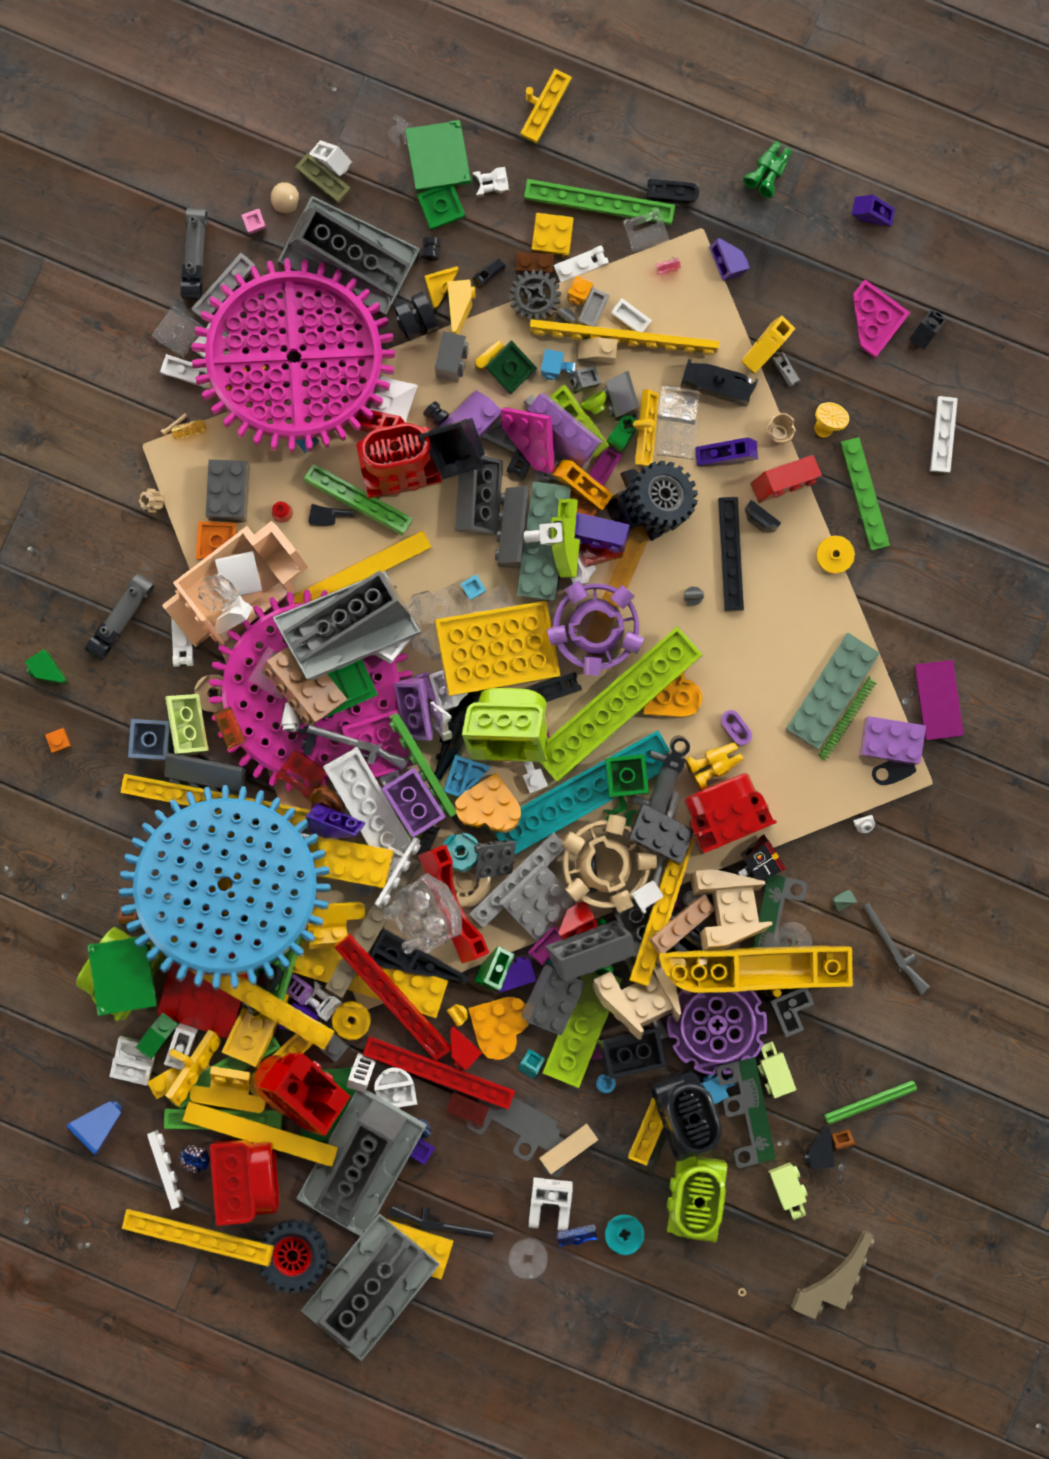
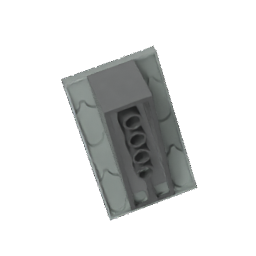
M312 196L277 263L284 266L285 259H289L291 270L301 271V263L303 259H307L309 267L307 272L317 274L318 266L322 262L325 263V273L323 276L332 279L334 272L340 269L341 279L338 283L345 287L352 278H355L356 286L351 292L358 296L362 291L368 289L370 291L369 297L362 303L370 307L379 302L380 310L378 313L386 315L420 248Z
M380 570L367 579L273 617L309 681L318 679L337 669L340 670L365 657L375 655L422 634L387 573Z
M356 1090L327 1144L338 1147L333 1166L316 1162L296 1199L361 1237L376 1218L427 1124L401 1111V1109L384 1101V1099L366 1090L364 1093Z
M378 1214L302 1308L301 1312L362 1361L438 1268L440 1263L381 1214Z

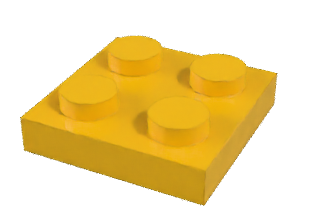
M536 213L532 252L569 256L574 217Z

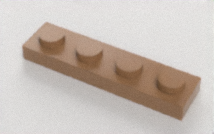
M702 894L648 940L658 955L659 953H665L715 911V908L707 896Z

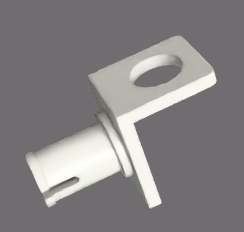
M559 522L539 524L540 530L524 532L526 543L540 542L543 545L552 546V543L562 542V524ZM552 527L557 530V536L551 539Z
M654 881L631 893L643 913H646V907L663 897Z

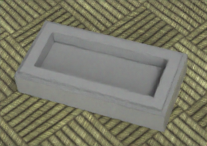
M592 287L577 323L596 327L608 301L609 294Z

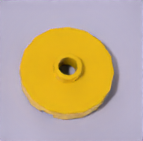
M841 536L827 537L820 543L816 552L819 566L831 574L843 573L849 569L855 557L852 544ZM837 551L839 557H834L833 552Z
M347 1001L340 1004L332 1016L333 1029L336 1030L341 1038L347 1040L361 1038V1036L367 1033L371 1023L370 1013L367 1008L355 1001ZM353 1017L355 1021L350 1022L348 1018Z

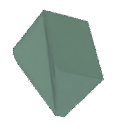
M846 890L831 900L837 911L857 903L851 890Z

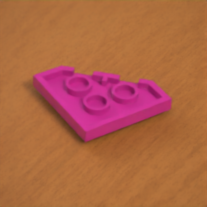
M864 280L853 294L860 348L876 358L910 312L870 282Z
M506 407L501 409L503 430L534 470L546 473L555 471L551 416Z

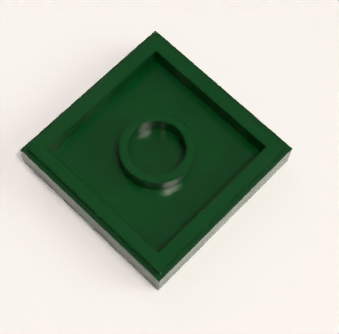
M512 340L484 366L509 394H512L537 369L533 362Z

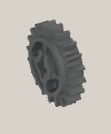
M532 269L531 275L525 271V277L523 278L521 275H518L519 282L513 281L515 288H510L512 295L509 296V300L513 301L511 308L517 307L515 314L522 312L521 319L528 316V322L531 321L532 317L535 320H539V317H542L546 321V314L552 317L553 313L551 310L557 311L558 307L555 304L561 303V300L557 298L561 296V292L557 291L560 285H553L555 278L549 280V273L542 276V270L535 274V270ZM531 283H539V284L534 285V286H529V285H528V284H531ZM545 287L550 292V300L543 293ZM521 292L524 293V296L527 298V303L525 305L522 303L520 299ZM538 294V297L532 298V295ZM536 306H541V307H542V308H540V309H532V308H534V307H536Z

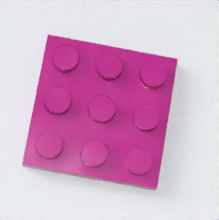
M396 709L341 726L345 736L376 745L382 744L381 748L391 754L409 758L408 756L411 755L407 748L404 749L400 744L399 739L401 737L398 732L394 733L389 725V722H391L389 716L394 713L398 714ZM346 744L348 752L356 748ZM360 748L362 754L369 756L370 751ZM362 755L363 758H364V760H365L366 763H367L368 757ZM377 755L374 764L367 763L374 777L400 770V768ZM410 759L406 764L405 768L413 766Z

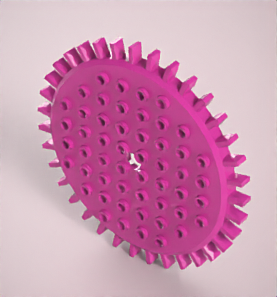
M285 259V271L275 272L272 261H267V271L269 274L260 277L256 267L251 266L253 280L248 283L237 273L235 281L240 288L233 292L227 285H221L222 293L228 298L222 303L217 298L211 296L209 299L210 304L218 309L215 315L205 311L201 312V319L211 323L209 329L195 326V334L207 339L206 344L192 343V351L205 353V359L192 360L193 368H207V374L195 377L197 385L211 383L212 388L201 394L204 401L214 396L218 397L220 402L211 408L212 414L216 415L223 409H226L230 414L225 417L223 425L227 428L236 419L241 422L242 425L237 432L240 438L246 434L249 428L256 431L254 436V445L256 446L260 444L263 435L272 437L270 442L271 450L276 451L278 440L287 439L289 440L288 449L290 453H294L296 447L295 440L305 439L307 451L311 452L313 448L311 438L319 436L325 448H328L330 446V439L327 434L336 431L342 441L346 440V433L342 427L347 423L357 432L360 431L361 425L355 417L361 413L371 420L373 412L365 407L367 403L371 401L378 406L383 404V399L374 394L375 388L385 391L390 390V383L379 379L380 373L394 375L393 366L381 364L383 358H395V350H382L381 347L382 343L393 341V333L379 335L378 332L379 328L388 325V318L385 317L374 321L371 316L380 310L379 302L366 308L362 302L368 299L370 291L366 289L358 296H355L351 291L356 286V279L352 278L344 287L338 283L341 279V270L337 269L332 279L324 277L325 263L322 262L318 266L317 274L307 272L309 268L307 259H303L301 271H291V262L289 259ZM320 293L321 296L316 297L315 294ZM301 294L302 297L297 298L296 295ZM278 295L284 296L282 299L277 298ZM259 296L265 297L263 300L258 299ZM318 310L323 312L321 315L316 314ZM336 310L342 311L340 314L335 313ZM302 311L304 314L299 316L297 313ZM283 312L285 315L281 317L278 314ZM261 313L266 314V316L263 317V318L260 317L259 315H260ZM242 314L247 315L246 318H241L240 316ZM360 326L362 329L358 331L355 327ZM341 327L343 330L339 332L336 328ZM319 328L324 329L323 332H318L317 330ZM300 329H304V330H305L304 333H299L298 331H299ZM281 330H285V331H286L285 334H280L279 332H280ZM262 331H266V332H267L266 335H261L260 333H261ZM242 332H247L248 335H247V336H242L241 333H242ZM223 333H228L229 336H228V337H223L222 334H223ZM357 344H362L363 347L357 348ZM343 345L344 348L339 349L338 346ZM324 346L325 349L320 350L319 347ZM305 347L306 350L301 351L300 348ZM281 348H287V351L282 352ZM262 349H268V352L263 353ZM227 350L230 352V354L225 355L223 354V352ZM243 350H249V353L244 354ZM292 351H297L301 355V361L299 363H289L287 355ZM359 362L365 363L363 366L358 365ZM324 363L327 366L325 368H321L320 365ZM340 363L346 364L344 367L339 366ZM305 364L308 367L306 369H302L301 366ZM286 365L289 368L287 370H283L282 366ZM267 366L270 369L268 371H264L262 367ZM248 367L251 370L249 372H245L244 368ZM229 368L231 372L226 373L224 370ZM364 379L366 383L361 384L359 381ZM345 380L347 384L342 385L340 382ZM326 381L328 385L323 386L321 383ZM307 382L309 386L304 387L302 384ZM285 383L290 385L288 388L283 387ZM266 384L271 386L269 389L264 388ZM250 385L252 388L246 390L245 386ZM231 386L232 390L227 391L226 387ZM347 398L348 402L343 403L341 400ZM324 399L329 400V403L324 404L322 401ZM305 400L310 401V404L305 405L303 402ZM286 401L291 402V405L286 406L284 403ZM267 402L272 403V406L267 407L265 406V404ZM248 403L253 405L251 408L246 407ZM329 417L331 420L324 421V418ZM310 418L312 421L310 423H306L305 419ZM287 419H291L293 422L291 424H287L285 421ZM268 420L273 421V424H268L266 422Z
M306 589L303 594L304 603L295 604L294 596L291 592H287L288 606L279 608L275 598L271 597L269 601L273 612L265 616L262 609L256 605L253 608L259 620L253 625L249 623L248 619L241 624L247 628V631L242 636H239L232 630L227 632L230 638L236 640L237 643L233 650L222 645L218 647L223 654L229 655L227 664H221L220 662L212 663V667L216 670L224 671L223 680H209V685L222 687V696L209 698V703H223L224 712L213 715L212 720L220 721L227 719L229 727L221 730L218 736L224 738L233 733L237 741L230 745L227 751L233 753L242 747L247 752L239 762L241 767L247 765L253 758L259 763L258 767L254 770V777L258 778L264 768H268L273 771L269 779V785L274 786L277 783L278 776L283 775L288 777L286 791L291 792L294 787V780L301 779L304 780V793L309 794L311 780H320L321 785H327L329 776L323 766L348 752L347 746L341 742L338 745H333L331 739L318 736L312 756L304 755V750L301 749L303 739H307L308 735L298 733L297 731H283L281 726L283 709L288 700L277 691L271 679L262 675L263 666L266 661L272 658L274 653H279L288 647V644L283 642L284 637L273 617L311 602V593L309 589ZM323 590L321 597L328 595V592ZM269 626L274 627L272 633L267 632ZM257 643H263V648L257 649ZM407 654L398 655L392 664L376 655L363 658L362 660L366 665L378 696L355 705L361 709L358 713L353 711L355 707L353 706L334 714L332 718H322L314 726L343 735L341 726L344 722L351 724L395 709L399 711L394 683L399 682V679L411 677L412 671L398 672L396 664L405 661L408 658ZM248 658L253 660L251 665H246ZM240 674L242 676L241 681H236L235 676ZM381 674L382 679L377 681L374 676ZM253 685L258 686V690L256 692L251 691V687ZM268 696L274 697L272 703L267 701ZM382 700L387 701L386 707L380 706ZM242 701L247 702L246 708H241L240 703ZM263 712V718L258 719L256 714ZM275 722L280 724L278 729H273ZM300 723L301 726L299 728L303 729V726L308 725ZM247 728H252L253 733L251 735L246 734ZM290 733L296 734V738L294 740L289 739ZM265 738L269 740V744L266 746L262 744V740ZM280 749L285 750L284 756L278 755ZM323 754L328 755L327 761L321 760ZM300 760L301 766L296 767L294 762Z

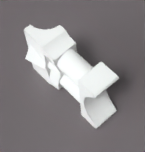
M505 167L496 168L494 171H491L492 173L482 175L480 171L473 172V177L480 183L477 198L484 197V193L495 191L503 194V192L509 190ZM493 180V184L482 185V182Z
M430 702L431 713L435 721L432 724L433 731H438L443 741L452 739V732L448 729L451 715L439 705L437 706L434 702Z
M314 981L315 991L306 1001L305 1005L310 1004L316 1009L318 1016L328 1021L342 1002L335 996L328 995L321 989L322 985ZM317 995L323 1000V1002L320 1003L313 997Z

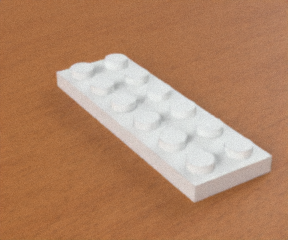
M356 747L323 766L351 816L366 823L360 831L368 845L385 849L391 846L402 853L405 852L412 841L359 749Z

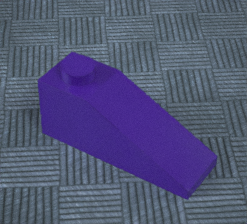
M749 437L695 447L697 466L758 460L757 441Z

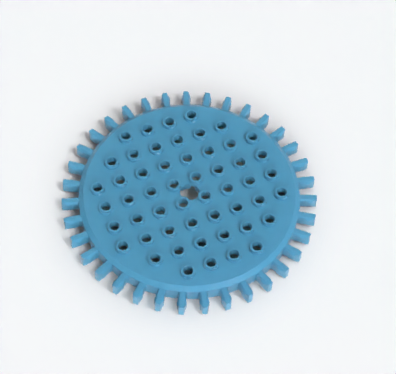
M223 785L221 791L222 798L212 799L211 790L209 787H205L204 796L206 801L196 803L194 795L188 792L187 801L190 806L182 810L174 799L171 800V809L175 814L166 818L161 811L157 810L155 812L156 818L162 824L156 830L147 823L142 825L145 833L151 835L147 842L133 837L132 844L142 849L139 857L125 854L124 859L130 864H136L135 872H120L121 879L133 880V888L119 890L120 897L133 896L135 904L121 907L122 913L126 915L137 912L139 918L127 924V929L130 932L143 927L145 934L135 941L137 947H141L151 940L155 947L146 955L147 959L152 961L162 952L167 959L162 963L161 971L165 973L169 970L172 963L175 962L181 966L177 972V980L179 981L185 978L188 970L197 972L194 978L196 987H200L204 974L214 976L212 981L214 990L219 989L221 976H231V986L233 989H237L239 984L237 975L246 973L248 974L249 982L254 986L256 985L254 971L260 968H264L269 979L274 978L273 969L269 964L279 960L282 967L287 970L290 964L288 959L284 957V954L289 949L297 956L302 957L304 952L296 944L297 940L300 937L312 943L315 940V936L305 930L308 923L320 927L323 925V920L320 917L312 915L313 909L328 910L329 906L326 901L316 900V892H330V884L316 883L317 876L329 874V867L315 868L313 862L324 858L325 851L318 850L310 853L308 848L309 845L318 841L317 834L303 839L300 832L306 829L308 822L305 819L295 827L288 822L295 815L293 807L281 816L276 812L280 807L279 798L276 797L268 808L261 805L264 800V792L260 790L254 802L245 800L247 791L244 786L239 791L238 799L229 798L227 785ZM215 811H222L220 815L215 814ZM235 815H239L241 817L239 820L233 819ZM257 820L259 824L254 826L252 822ZM195 822L197 825L196 827H190V823ZM277 826L278 830L272 831L271 827ZM212 827L216 829L213 833L208 831ZM233 833L234 837L228 838L227 835ZM171 835L172 838L170 840H166L165 836ZM248 838L253 839L251 844L246 842ZM185 840H189L191 842L189 845L183 844ZM271 844L272 848L266 849L265 845ZM205 845L210 847L207 851L202 850ZM289 849L291 853L285 854L284 850ZM227 851L228 855L222 856L221 853ZM165 853L164 858H159L158 855ZM242 856L247 857L245 862L240 861ZM183 858L184 862L179 864L177 860ZM265 862L266 866L260 867L259 863ZM199 863L203 864V868L197 869L196 865ZM283 867L285 871L280 873L278 868ZM221 869L222 873L218 875L215 871ZM158 871L159 875L152 876V872ZM301 872L304 874V876L302 878H298L297 874ZM239 874L241 875V878L239 880H235L234 876ZM173 876L178 877L176 882L171 881ZM221 878H228L232 880L233 886L227 891H222L218 888V882ZM259 880L260 884L254 885L253 881ZM196 882L197 886L191 887L190 883ZM274 885L279 886L277 891L272 890ZM211 887L216 888L214 893L209 892ZM148 889L153 891L150 895H147L145 892ZM297 891L298 895L292 896L291 892ZM234 893L235 897L229 898L228 894ZM166 895L172 896L170 900L164 899ZM252 898L254 899V902L252 904L247 903V899ZM185 900L191 902L188 906H185L183 903ZM270 903L273 905V908L267 909L266 905ZM206 905L210 907L208 911H203L202 909ZM291 909L292 913L290 915L285 914V910ZM223 911L229 912V915L226 917L221 914ZM160 913L165 914L163 919L158 918ZM246 916L248 920L246 922H242L241 918ZM182 918L185 921L183 924H178V919ZM266 922L267 926L262 928L260 927V923ZM198 924H202L204 927L203 929L198 930L196 926ZM284 927L286 932L280 933L279 929ZM218 929L223 931L221 935H216L215 932ZM236 935L242 936V939L236 941L234 938ZM177 937L178 941L172 943L171 938ZM259 940L261 945L255 946L254 942ZM193 942L197 943V947L191 948L190 944ZM215 948L217 951L214 954H210L209 950ZM230 954L236 955L232 960L228 958Z

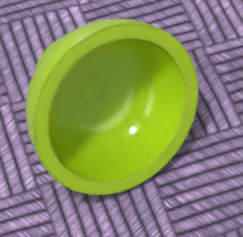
M599 391L588 397L581 403V406L587 411H592L593 414L601 412L606 408L605 391Z

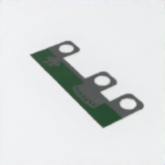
M772 875L767 878L759 923L772 922V925L755 936L753 948L782 947L780 939L783 936H789L792 939L790 947H795L796 935L779 930L785 898L799 901L805 898L807 889L805 881L778 875ZM797 883L802 886L803 892L801 895L794 896L791 893L790 888L793 884Z
M755 1057L719 1066L717 1068L719 1083L727 1085L739 1082L741 1091L739 1095L724 1099L725 1114L728 1117L745 1114L751 1140L750 1146L738 1148L734 1151L736 1166L743 1168L776 1159ZM730 1068L733 1071V1077L730 1080L722 1079L721 1072L723 1069ZM731 1100L739 1102L740 1108L738 1111L730 1112L728 1110V1103ZM740 1152H749L750 1160L747 1163H741L738 1160Z

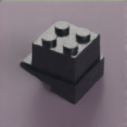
M466 418L427 430L419 435L423 445L426 437H429V455L442 479L484 467L481 457L485 455L473 418Z

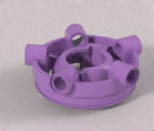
M580 581L564 589L567 596L561 601L556 610L553 628L547 629L551 646L558 645L560 651L568 660L584 668V675L600 676L601 669H607L619 664L631 652L638 654L644 638L638 636L639 618L635 606L631 602L635 596L623 585L617 589L610 585L599 583L582 586ZM593 589L594 599L586 600L576 607V611L569 620V631H566L565 624L560 625L561 614L570 600L572 604H575L587 597L586 590ZM596 589L614 593L610 598L622 609L628 606L632 617L623 619L621 612L616 606H612L605 599L597 598ZM598 610L606 613L610 618L616 616L618 618L616 623H619V627L612 629L609 638L601 643H592L583 636H576L577 629H574V626L580 625L584 615L590 611ZM633 620L634 631L627 632L621 646L625 649L624 652L618 657L611 659L609 651L617 646L618 640L623 636L624 622ZM567 634H570L576 646L581 647L587 653L603 654L606 652L609 661L602 663V657L585 656L584 661L577 658L564 644L568 642Z

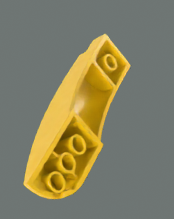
M850 946L763 947L659 953L660 963L666 976L676 986L690 992H739L785 988L853 987L852 947Z

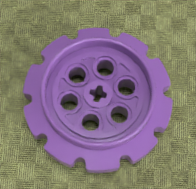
M681 989L677 993L681 1015L678 1022H675L672 1015H668L667 1032L670 1038L674 1037L676 1039V1043L672 1047L683 1062L694 1061L693 1068L695 1070L715 1075L717 1068L721 1065L753 1058L758 1055L763 1046L759 1036L767 1032V1018L765 1012L758 1011L761 1000L753 990L739 992H690ZM717 999L721 1002V1007L715 1011L711 1008V1003ZM731 1009L738 1011V1017L734 1020H731L728 1016ZM698 1010H702L705 1014L704 1019L701 1021H697L694 1017L695 1012ZM716 1019H718V1022L722 1023V1026H719L718 1030H716V1028L712 1026V1023H715ZM733 1028L739 1031V1036L736 1039H731L729 1036V1032ZM698 1030L705 1031V1038L703 1040L696 1039L695 1034ZM721 1039L723 1042L722 1048L714 1049V1040ZM730 1068L722 1070L724 1074L733 1073Z

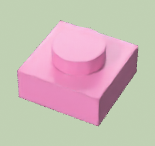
M259 209L242 215L248 234L266 228Z

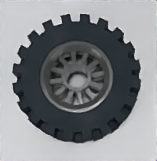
M655 461L648 466L646 465L631 479V483L626 488L628 492L625 494V499L629 500L626 503V508L632 509L629 515L631 518L636 516L638 520L635 523L638 526L643 523L645 525L643 529L649 531L651 528H653V533L657 534L661 530L662 533H667L670 530L673 531L695 511L694 507L697 505L698 500L694 498L698 495V491L692 488L696 484L694 480L691 482L688 480L691 476L688 472L686 474L682 473L684 469L682 466L679 465L675 468L674 462L670 461L665 465V461H659L657 464Z

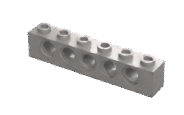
M555 833L550 835L470 915L484 928L504 909L500 901L538 864L543 862L548 866L565 850L561 846V839Z

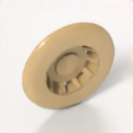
M477 864L471 869H474L476 871ZM471 869L464 873L452 870V873H454V889L458 891L456 896L461 908L474 907L486 898L491 887V877L479 878V882H477L475 878L476 873L473 874ZM476 884L479 885L477 890L474 889ZM473 891L474 893L469 896L468 892ZM460 893H465V897L460 896Z

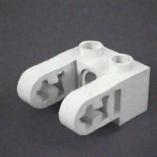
M534 1177L528 1227L538 1228L540 1208L543 1203L558 1204L560 1207L558 1231L567 1232L573 1182Z

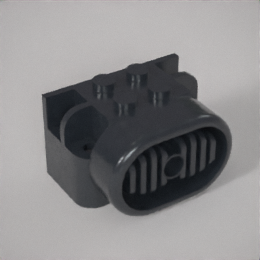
M692 1068L649 1083L675 1159L683 1161L699 1154H705L716 1147L722 1133L720 1119L711 1093L701 1085L698 1076L694 1074ZM695 1113L696 1120L690 1123L689 1116Z

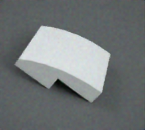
M253 551L215 559L224 599L262 591Z
M120 1036L112 1062L110 1077L148 1086L147 1082H149L155 1056L150 1060L136 1049L141 1040Z

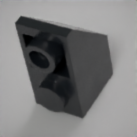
M931 309L909 340L924 350L947 319L940 312Z

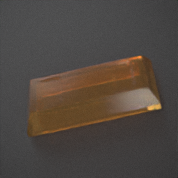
M231 706L213 714L228 750L246 742Z

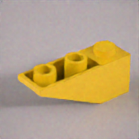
M780 316L768 326L740 362L755 374L795 330V327L783 316Z

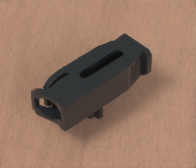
M688 359L680 387L684 388L686 385L701 394L748 406L750 396L759 379L755 378L754 382L750 384L751 379L742 373L711 364L691 363L692 360Z

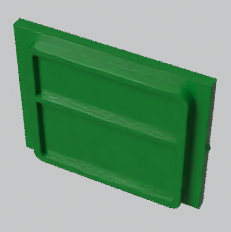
M362 659L327 674L347 700L324 718L378 696Z

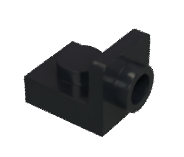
M303 726V729L298 728L297 732L308 735V738L303 739L301 749L304 750V755L312 756L318 735L308 733V726Z

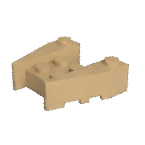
M716 869L695 871L690 877L693 896L712 894L717 926L705 927L699 933L702 950L726 949L731 945L767 930L772 925V922L759 923L754 891L760 890L765 885V881Z
M659 955L648 987L635 983L621 990L612 972L604 974L593 981L592 988L601 1005L612 1012L614 1017L621 1021L638 1040L642 1039L643 1026L668 1014L673 1016L675 1022L679 1021L681 1010L676 985L664 973Z

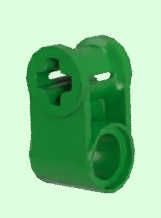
M632 416L622 417L606 440L609 447L620 454L625 450L636 431V428L633 426V422L636 420ZM630 422L631 428L628 427L627 429H625V424H628Z

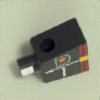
M763 834L741 853L745 864L736 869L741 876L746 877L752 873L757 880H763L786 870V867L768 838Z

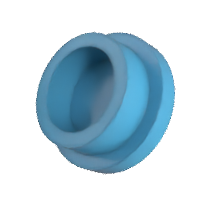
M601 1074L597 1078L596 1085L602 1093H610L614 1090L616 1081L615 1079H606L605 1075Z

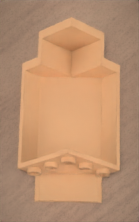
M272 521L255 534L246 526L173 582L177 587L176 595L162 606L195 647L209 636L215 642L219 640L224 646L232 640L227 633L229 630L240 634L246 629L241 623L221 634L215 629L216 619L222 615L225 603L234 598L224 599L215 559L253 551L262 591L240 596L252 608L256 605L260 607L263 614L272 609L269 598L274 597L279 604L286 598L287 592L293 593L296 591L290 581L306 570L308 566ZM254 608L247 618L250 624L259 619L254 612Z

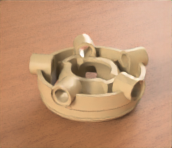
M609 815L608 821L588 824L575 834L570 831L561 844L565 848L562 864L564 877L568 884L565 891L574 902L577 903L579 900H582L596 907H616L618 913L634 906L632 902L634 898L631 893L646 884L650 869L657 868L656 854L648 852L647 849L635 843L627 848L621 841L612 839L609 836L596 838L593 831L594 828L604 827V833L616 836H623L624 833L629 837L631 828L625 825L626 818ZM589 831L592 840L584 845L585 840L580 836ZM598 842L603 843L606 848L616 850L623 860V868L618 876L619 879L616 881V884L611 883V886L608 881L596 877L591 869V859L596 852L593 845L597 846ZM636 847L638 853H634L635 871L640 870L638 879L629 892L628 890L619 892L618 890L624 887L628 881L632 870V857L629 851ZM580 850L583 851L581 857L576 859V869L569 871V854L575 856ZM577 872L579 878H575L572 881L570 874ZM591 887L598 889V892L614 891L615 893L608 896L610 902H599L585 896L589 892L588 888Z

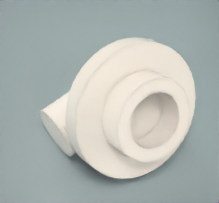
M872 815L853 820L854 826L859 833H869L875 827Z

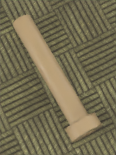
M185 413L167 428L160 430L164 436L167 435L169 431L188 418L187 414Z

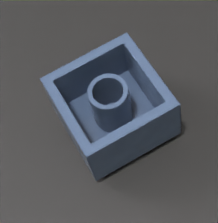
M131 719L128 758L165 761L166 753H171L172 747L170 721Z

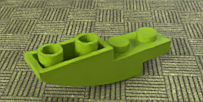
M566 385L560 387L550 396L552 400L603 441L592 455L593 457H597L609 447V444L594 422L586 415Z
M559 499L557 517L551 518V523L559 522L562 524V542L552 543V550L558 573L563 578H576L580 539L574 538L578 504L576 499ZM554 527L551 528V539L557 536V530Z

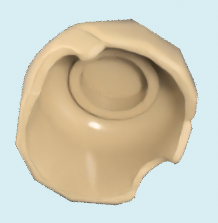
M283 182L274 186L271 192V204L276 211L288 214L297 208L299 193L295 186Z
M779 413L773 416L767 424L768 437L776 444L789 442L796 431L794 419L787 413Z

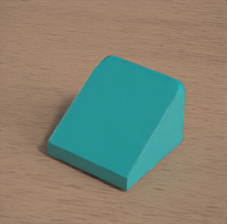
M529 1049L517 1069L534 1079L545 1058Z

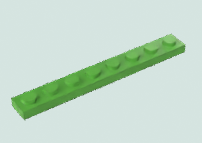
M527 179L524 195L525 200L672 225L675 209L673 204Z

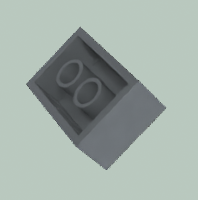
M209 459L206 517L208 520L247 522L250 465L247 461Z
M545 963L521 1017L528 1023L562 1036L586 982L579 977L572 981H564L557 974L554 966Z

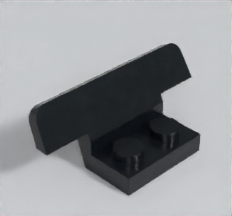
M635 469L620 473L626 488L631 483V479L638 473ZM624 490L612 496L606 508L612 521L629 524L631 531L639 527L635 523L638 519L636 516L631 518L629 515L632 509L626 508V503L629 500L625 499V494L628 490ZM653 528L646 531L650 541L664 534L662 530L658 534L653 533Z

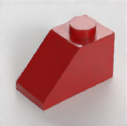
M583 901L578 902L567 909L559 930L561 940L598 927L596 919L587 903Z
M453 1026L450 1029L452 1058L454 1059L452 1063L460 1070L463 1068L467 1070L482 1054V1051Z

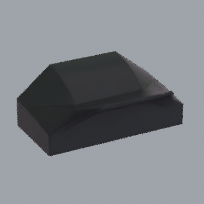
M750 500L745 507L747 521L760 531L775 532L780 526L781 522L753 500Z

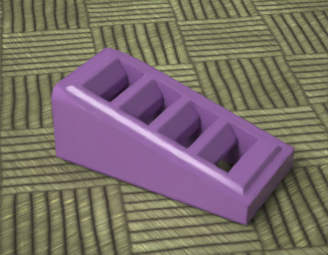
M292 972L290 981L292 978L295 980L287 988L286 993L299 1004L304 1005L315 989ZM297 983H300V984L297 986V988L294 990V992H292L291 990L294 988V986H295ZM302 987H304L299 996H297L296 994L300 991Z

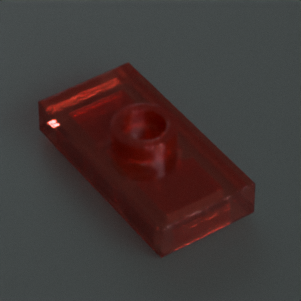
M453 1092L446 1111L482 1126L489 1107Z

